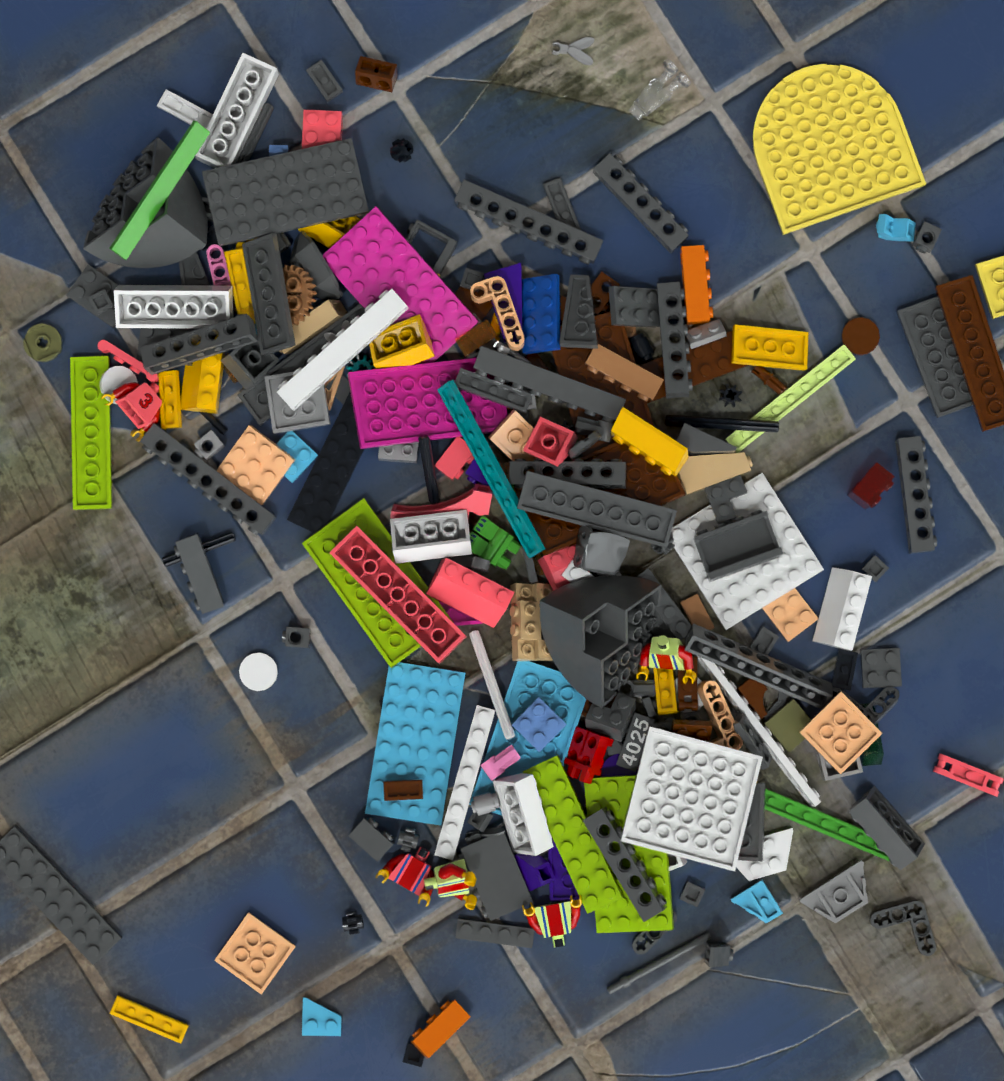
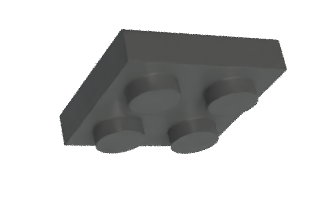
M900 648L860 650L862 688L902 686Z

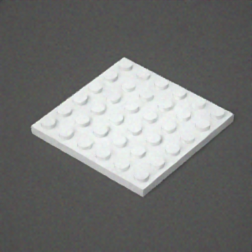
M763 473L744 484L747 494L731 499L730 502L736 518L741 516L744 519L751 517V513L758 510L768 512L770 524L778 545L783 552L782 557L709 582L695 545L694 537L697 536V532L705 529L709 532L715 530L714 526L718 525L711 505L674 526L671 531V535L674 538L675 551L725 630L824 570ZM733 519L724 523L729 525L733 523Z
M649 727L620 841L735 871L763 757Z

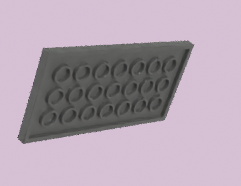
M352 138L202 171L219 246L260 238L271 233H282L369 213Z

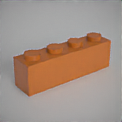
M704 245L682 246L680 257L685 295L686 324H706L710 322V318H713V307H709V299H712L711 288L707 286V280H710V270L706 269V262L709 261L708 250L704 249Z

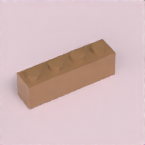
M598 344V349H592L585 362V365L588 366L587 370L594 374L600 372L605 375L603 378L611 383L616 381L622 384L620 388L629 393L633 390L638 393L637 397L645 402L648 399L651 401L654 399L664 379Z

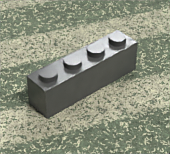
M195 533L176 540V545L173 547L177 557L181 556L183 563L180 566L183 574H187L190 580L187 582L190 592H194L196 596L194 603L197 611L201 610L202 614L224 607V600L199 534Z

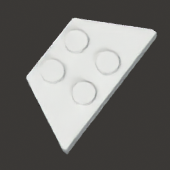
M793 828L764 835L763 861L738 860L736 868L748 881L786 871Z

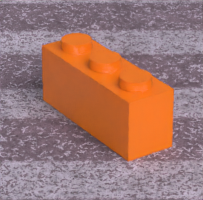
M447 1000L440 1007L442 1011L437 1016L433 1014L426 1021L428 1025L423 1030L419 1028L412 1035L414 1038L411 1040L412 1044L427 1059L471 1017L456 1000L451 1002Z

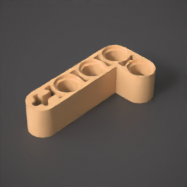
M496 276L473 284L470 289L472 300L475 303L493 301L508 347L513 351L521 350L525 343L524 334L505 280L502 277ZM495 283H500L503 288L496 291L492 286ZM477 289H481L484 291V295L477 297L474 295V292ZM501 301H506L509 306L502 309L498 304ZM507 319H513L515 324L508 327L504 322ZM513 332H515V336L517 340H519V344H515V342H512Z
M712 680L701 681L697 686V691L718 737L711 740L710 743L739 750L743 745V740L734 730L733 724L735 720L719 685ZM715 702H718L719 709L717 712L713 709V704ZM723 719L727 721V727L725 729L721 727V722ZM731 737L735 739V744L732 747L729 745Z

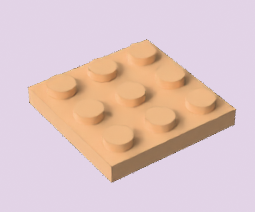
M248 425L216 471L257 503L263 505L296 459L252 425Z
M842 691L799 732L839 774H842L883 734Z
M248 912L214 961L262 995L296 945Z

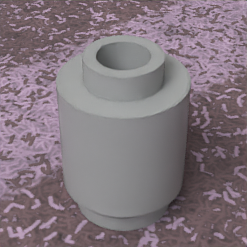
M496 792L473 797L474 801L470 802L473 813L477 812L478 816L500 808Z

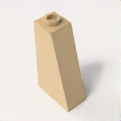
M327 300L309 313L310 316H304V322L299 320L298 326L293 324L296 346L281 350L280 352L291 354L348 312L341 301Z
M745 452L689 456L677 475L686 493L685 496L708 486L749 473L751 471L750 467L753 464L750 457L745 455Z

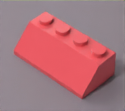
M444 558L435 572L426 595L494 628L507 610L514 592L448 558Z

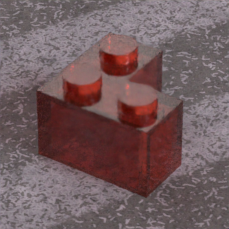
M876 462L847 496L865 510L869 507L873 508L882 499L880 494L884 490L887 492L894 484L892 479L895 476Z

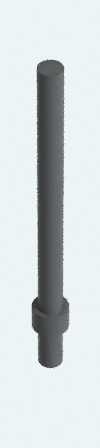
M709 932L628 976H622L619 978V981L607 987L609 994L623 987L625 989L631 986V983L712 939Z

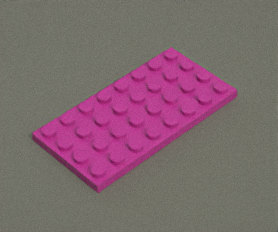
M377 206L322 255L333 274L364 308L371 303L375 304L379 301V296L385 290L390 291L393 289L409 309L391 325L416 315H421L431 339L435 356L416 364L434 363L479 322Z
M477 358L349 372L348 380L360 449L419 442L418 438L422 435H428L430 440L462 437L437 389L448 381L454 380L455 382L460 368L476 373L473 367ZM487 374V378L494 380V376ZM459 389L483 434L492 433L508 416L506 406Z

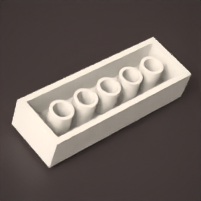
M242 53L206 128L210 134L195 155L196 160L213 168L236 164L279 75L276 67Z
M118 285L114 290L116 328L200 329V327L216 324L220 320L234 318L232 286Z

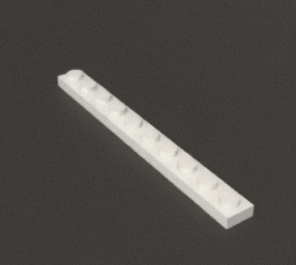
M694 655L711 679L717 682L722 693L734 709L739 710L740 713H745L774 761L808 805L812 808L821 803L818 792L814 788L811 789L805 775L796 770L795 762L790 757H786L783 753L784 748L779 742H775L771 737V731L766 726L763 727L759 722L761 719L758 714L749 709L748 701L743 696H739L736 692L735 684L731 680L728 681L724 676V670L719 665L716 666L715 663Z

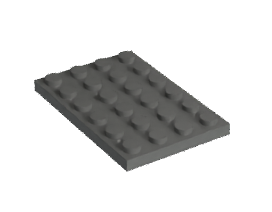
M938 296L898 310V318L936 418L972 406L973 403Z

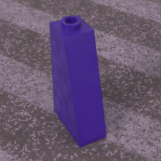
M521 263L484 273V280L496 276L502 277L505 280L522 328ZM495 283L492 288L499 291L503 286L500 283ZM491 300V303H492V306H493V309H494V313H495V316H496V319H497V322H498V325H499V329H500V332H501V335H502V338H503V342H506V339H505V336H504V333H503L501 324H500V322H499V319H498V316H497V313H496V310H495L493 301ZM501 301L498 306L505 309L509 304L506 301ZM507 319L504 324L511 327L515 324V321ZM513 332V333H512V335H513V341H512V342H517V341H519V340H517V338H516V336H515V332Z

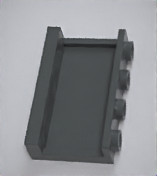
M755 511L751 513V517L745 519L743 516L733 519V523L729 525L721 523L714 526L715 530L708 532L705 529L697 532V536L694 537V542L709 582L774 560L783 555L770 524L767 511Z
M505 833L499 836L486 837L460 848L461 852L458 854L460 859L465 860L469 868L467 872H473L477 879L475 883L476 888L473 890L477 900L481 899L484 906L481 909L485 918L489 917L491 921L522 908V905L525 907L530 902L533 903Z

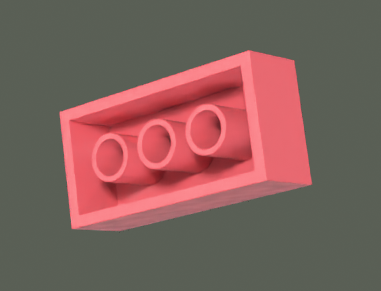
M304 110L302 149L342 140V111Z

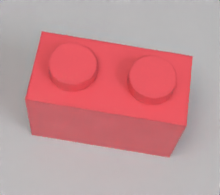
M456 437L434 467L451 481H454L455 478L459 480L465 472L463 470L464 466L467 463L470 465L474 457L466 442L462 438Z

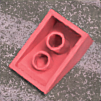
M576 544L543 556L538 560L553 591L570 583L562 576V573L571 560L574 559Z

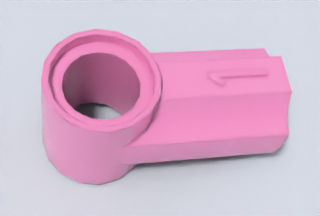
M511 744L480 766L492 781L521 757Z

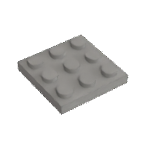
M294 372L265 376L274 434L331 425L325 384L293 411L277 391L279 390L278 386L283 381H289L294 377L292 375Z

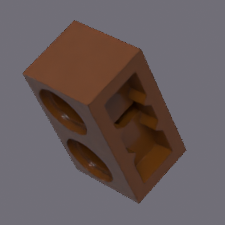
M360 56L355 70L356 84L392 93L397 80V64Z
M602 271L591 285L592 299H597L601 303L598 308H594V316L606 313L609 308L607 305L610 301L609 292H603L601 286L604 284H609L611 287L620 286L619 283Z

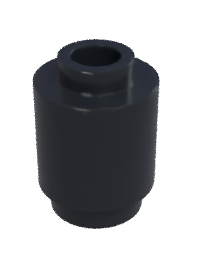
M641 333L629 340L631 343L630 347L638 362L646 363L653 359L652 355L655 352L647 336Z

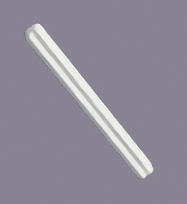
M478 630L469 633L503 734L506 740L515 737V733Z

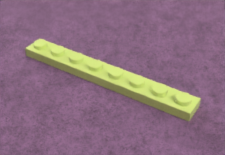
M845 345L841 346L750 420H781L855 361L856 358ZM736 430L725 441L736 446L735 453H739L764 432Z

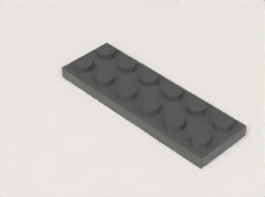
M271 233L243 243L242 247L261 355H269L296 346L277 234Z

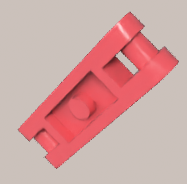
M106 340L98 342V349L104 354H113V359L122 365L126 362L130 365V370L138 375L142 372L151 383L159 382L158 373L151 375L144 369L142 362Z
M939 753L937 758L939 761L937 766H934L933 772L998 797V788L1003 783V778ZM946 763L951 764L949 771L944 770ZM988 780L993 781L991 788L986 786Z

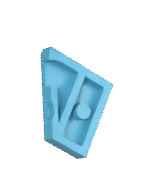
M763 879L730 899L734 904L736 903L765 923L783 914L782 909Z
M303 997L302 1036H341L342 1015L327 1009L321 1004H317L307 997Z

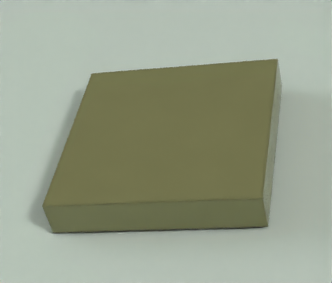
M792 698L768 718L764 725L789 753L805 739L799 732L811 719Z

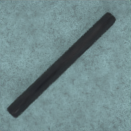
M666 415L665 417L666 426L682 427L686 423L694 428L776 433L779 431L778 421Z

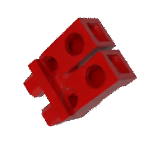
M576 726L568 750V758L565 757L564 763L569 765L567 775L572 778H579V781L591 784L594 775H601L602 770L600 769L604 763V755L607 747H612L614 740Z

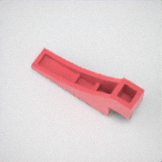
M475 483L471 490L462 495L433 505L406 506L393 504L390 518L395 519L467 510L468 520L470 512L479 516L489 515L493 492L490 486Z

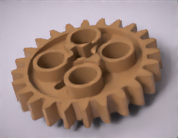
M284 265L282 269L292 325L298 326L299 320L305 321L304 315L310 316L308 310H314L311 303L316 302L313 296L317 292L312 291V289L316 287V284L311 283L313 278L303 268L294 265Z

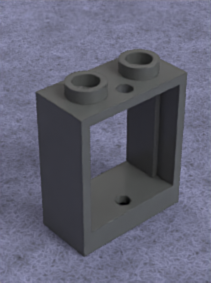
M419 220L415 224L411 223L407 230L409 235L406 238L410 244H412L419 230L446 244L434 268L430 266L436 273L441 275L457 247V241Z

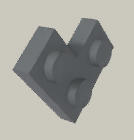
M741 475L704 488L718 525L736 518L730 500L747 494Z

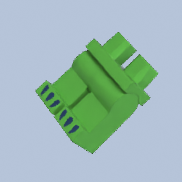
M482 516L473 531L488 540V542L471 532L472 553L479 558L489 560L490 564L494 567L498 566L507 570L512 561L506 558L504 554L509 550L516 555L521 545L514 540L512 535L498 527L485 516Z

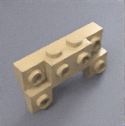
M514 583L510 585V590L514 592L510 608L512 661H553L545 641L541 639L539 607L540 600L553 592L550 584Z

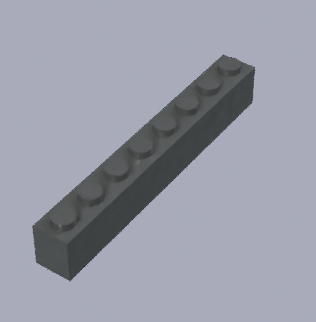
M483 346L479 350L473 367L476 370V374L484 377L487 374L492 375L497 382L503 384L505 381L513 383L512 387L523 390V387L530 389V394L541 397V394L549 396V401L559 404V401L565 402L568 408L577 410V408L584 409L585 414L593 417L598 414L603 416V421L610 423L616 421L626 399Z

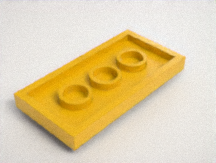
M735 324L732 334L731 363L805 371L807 370L809 332Z

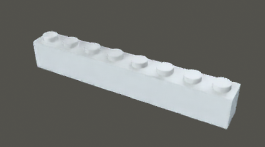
M393 289L390 291L385 290L379 296V301L375 304H369L361 317L358 315L350 322V327L346 330L344 328L336 334L337 338L332 343L329 341L321 348L323 350L321 353L311 356L307 360L308 364L303 369L301 367L292 374L293 378L289 381H283L278 386L279 390L277 393L293 411L301 406L322 385L409 309Z
M479 705L476 706L434 854L436 856L450 860L454 859L494 718L495 710Z

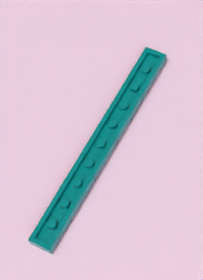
M454 380L448 381L437 391L528 558H532L545 550V547L526 512L517 509L519 499Z

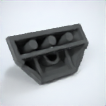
M304 230L301 231L294 240L290 265L303 268L304 271L309 272V276L313 278L311 283L316 284V287L312 289V291L317 292L314 297L326 301L339 300L343 293L339 289V284L314 241L306 235Z

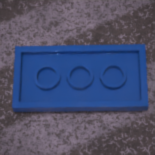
M558 274L522 279V331L525 342L522 352L526 355L560 350V282Z

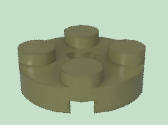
M36 324L26 332L27 334L23 341L24 350L35 361L49 362L62 352V337L58 330L51 325ZM41 338L48 340L44 348L38 346Z

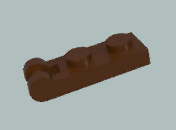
M693 657L694 668L692 671L697 675V657ZM677 670L678 711H684V709L698 711L697 677L693 684L690 678L684 684L683 677L686 670ZM684 696H691V701H684Z

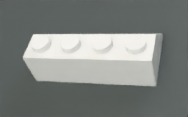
M467 510L390 519L395 564L472 554Z
M832 567L813 642L847 651L853 650L872 576Z
M520 773L492 780L513 853L537 856L553 848L552 836L548 829L547 818L542 808V800L539 796L533 774Z

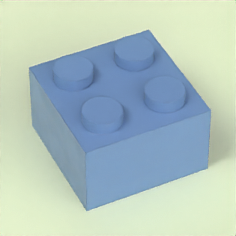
M539 697L512 724L538 752L567 725Z

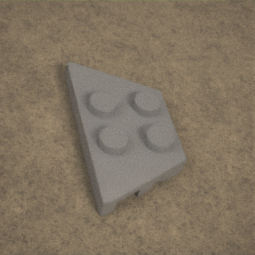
M859 860L798 900L830 921L837 923L868 903L863 868L864 862Z

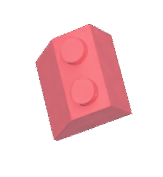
M540 417L523 452L558 467L569 456L568 452L575 445L578 437L574 431Z

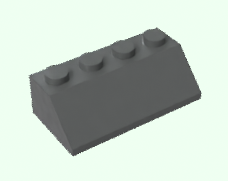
M649 568L637 576V578L659 583ZM661 586L660 606H656L654 617H657V620L649 632L652 634L651 639L652 637L664 635L667 638H678L681 641L686 637L692 626Z
M875 786L871 787L849 810L852 819L863 827L864 833L876 842L877 848L889 857L890 863L899 870H902L919 856L925 843Z

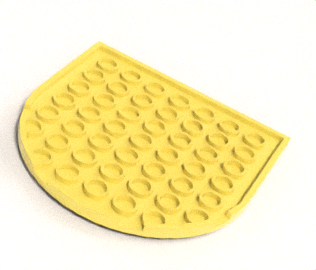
M827 64L802 68L786 76L772 88L759 108L753 129L754 156L782 235L926 185L895 101L879 85L878 81L860 70L844 65Z

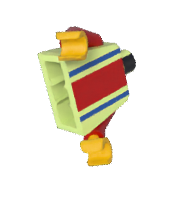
M664 635L652 637L651 643H647L641 650L639 662L641 667L638 668L636 678L639 679V675L644 674L646 681L649 675L647 666H649V668L686 670L683 683L686 684L688 678H690L693 684L697 675L692 671L694 668L692 653L684 650L685 646L678 638H667Z
M464 859L434 868V877L424 879L426 891L437 889L439 897L455 896L461 901L465 900V907L469 910H474L477 897L472 894H466H469V886H475L477 879L473 872H467Z
M570 895V901L533 906V903L530 902L531 907L529 909H525L524 905H522V910L527 917L529 925L537 934L543 935L544 938L552 937L555 948L565 946L563 935L571 933V930L576 927L580 918L582 898L579 895V899L574 900L573 895Z

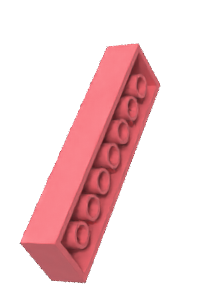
M358 526L329 552L439 664L467 637Z

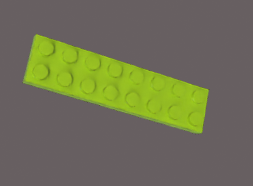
M109 356L70 357L73 510L112 509L110 405H105L109 401L105 397L101 399L103 393L100 391L101 376L110 368Z
M557 755L522 771L526 774H533L536 780L537 790L542 800V808L547 818L548 829L577 893L581 895L582 904L587 914L622 899L623 895L604 855L582 821L587 817L559 756Z

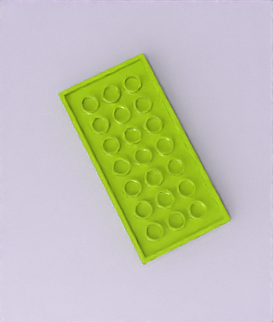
M363 498L302 544L392 668L419 649L421 645L329 553L358 526L395 564L392 536ZM411 562L395 564L426 595L428 586ZM426 595L452 621L439 601Z
M637 775L593 777L591 784L584 783L587 817L607 807L614 813L617 825L623 828ZM603 824V832L609 834V826ZM613 841V848L616 851H619L620 844L616 841ZM633 845L638 860H642L646 866L645 871L647 875L654 879L656 890L665 897L667 908L643 922L611 869L623 898L595 910L597 933L674 929L668 854ZM623 858V865L630 868V861ZM633 875V882L639 885L641 879ZM644 892V900L651 901L650 894Z

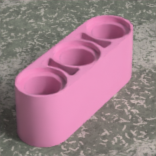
M217 244L209 246L206 254L213 284L215 286H231L222 247ZM213 251H220L221 255L219 258L213 259L211 257ZM218 269L225 270V274L222 277L216 276L215 273Z

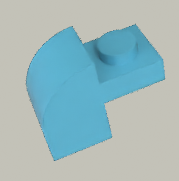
M879 214V219L876 223L879 238L892 241H914L916 222L908 218H892L887 214Z

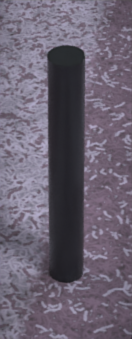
M199 412L222 435L228 431L211 413Z

